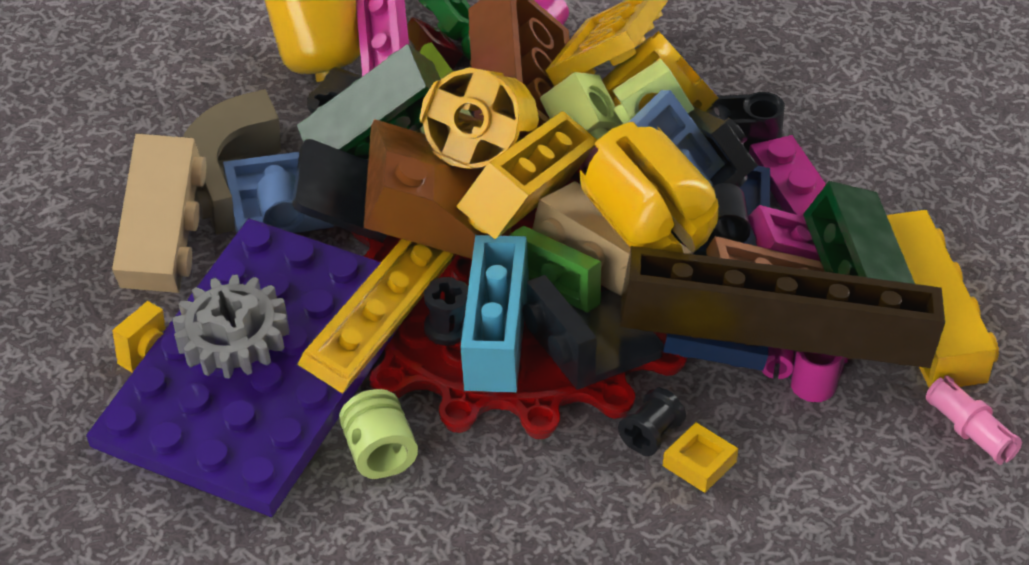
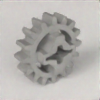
M232 275L227 285H221L220 281L216 278L211 279V289L206 292L197 287L192 289L194 302L180 301L178 305L181 315L173 317V325L176 332L174 337L179 353L185 354L187 365L190 367L201 363L203 373L207 376L213 373L216 368H222L224 377L230 378L234 368L241 367L249 375L252 374L251 363L257 360L262 364L269 365L271 363L269 350L282 351L284 349L282 336L289 335L290 331L283 298H277L275 287L272 285L261 289L259 279L256 277L250 279L246 285L240 284L238 275Z

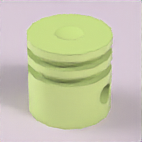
M384 389L368 390L352 397L343 405L339 413V423L347 439L355 465L361 475L370 479L384 478L399 474L413 464L418 455V445L401 408L400 401L394 393Z

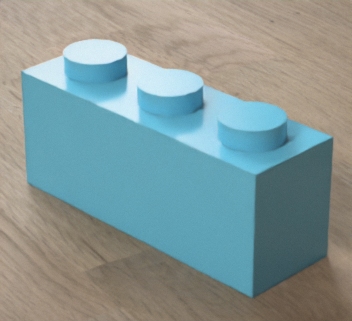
M475 235L460 347L464 391L517 392L524 330L522 310L527 302V281H529L526 236H499L497 239H494L488 235Z

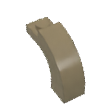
M266 89L235 96L214 105L197 117L183 135L185 138H194L199 156L206 158L205 183L203 187L196 186L194 201L199 203L200 218L210 219L216 235L235 230L232 195L224 179L223 162L261 157L281 152L279 117Z

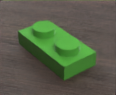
M524 225L510 233V236H526L529 280L546 275L569 304L587 313L600 305L601 261Z

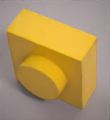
M147 301L112 330L117 364L133 373L157 339L164 334L163 331L166 328L162 308Z
M695 422L664 452L662 466L706 493L737 462L739 448Z

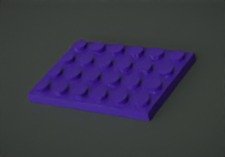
M248 218L197 288L205 292L210 290L211 279L214 278L219 280L221 285H227L232 275H238L240 284L246 285L250 279L256 277L259 279L261 289L270 285L275 287L277 298H283L290 330L289 335L282 336L284 349L282 351L269 350L271 359L269 365L262 364L258 360L251 363L252 374L247 375L241 367L234 368L230 378L224 377L222 368H216L213 373L207 376L203 373L201 363L190 367L187 365L185 354L179 353L174 337L176 332L172 319L163 331L164 334L157 339L86 434L89 446L120 460L266 516L273 517L338 420L343 405L354 396L398 330L397 328L343 394L297 365L306 348L381 262ZM193 293L190 295L187 301L194 302ZM179 310L178 313L175 315V317L181 315L180 310Z

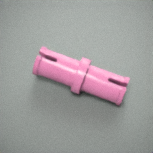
M944 376V379L940 377L929 387L926 393L927 402L935 406L954 423L955 432L963 439L971 438L999 465H1002L1004 461L1006 463L1016 456L1022 445L1021 438L1013 434L992 416L993 411L988 404L982 400L975 401L954 383V380L949 376Z

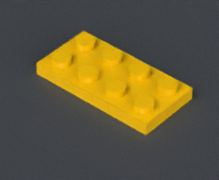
M624 0L586 19L545 70L554 87L574 72L595 74L596 70L594 67L606 61H610L611 65L615 66L637 53L635 47L646 40L644 35L655 27L653 22L663 15L661 10L668 0Z

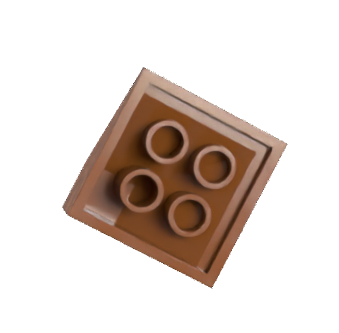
M374 119L370 133L364 228L472 259L475 235H490L475 229L469 223L468 216L456 206L483 169H466L451 166L434 155L432 152L434 150L427 141L425 134ZM511 228L501 236H510Z

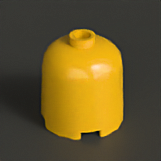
M264 0L280 57L284 65L291 71L298 74H315L316 82H321L332 68L347 66L360 56L356 0Z

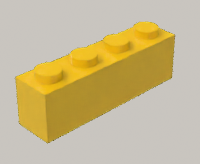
M561 111L491 160L456 207L468 216L469 223L475 229L497 239L538 207L540 199L565 186L596 147L594 143L597 139L564 111Z
M927 210L887 215L915 284L942 288L945 325L931 368L919 367L928 387L940 377L944 379V376L951 377L959 387L988 383L993 362H997L999 357L998 342L995 335L987 331L981 319L978 301L974 296L970 297L963 283L960 265L952 261L946 249L942 230L935 227Z

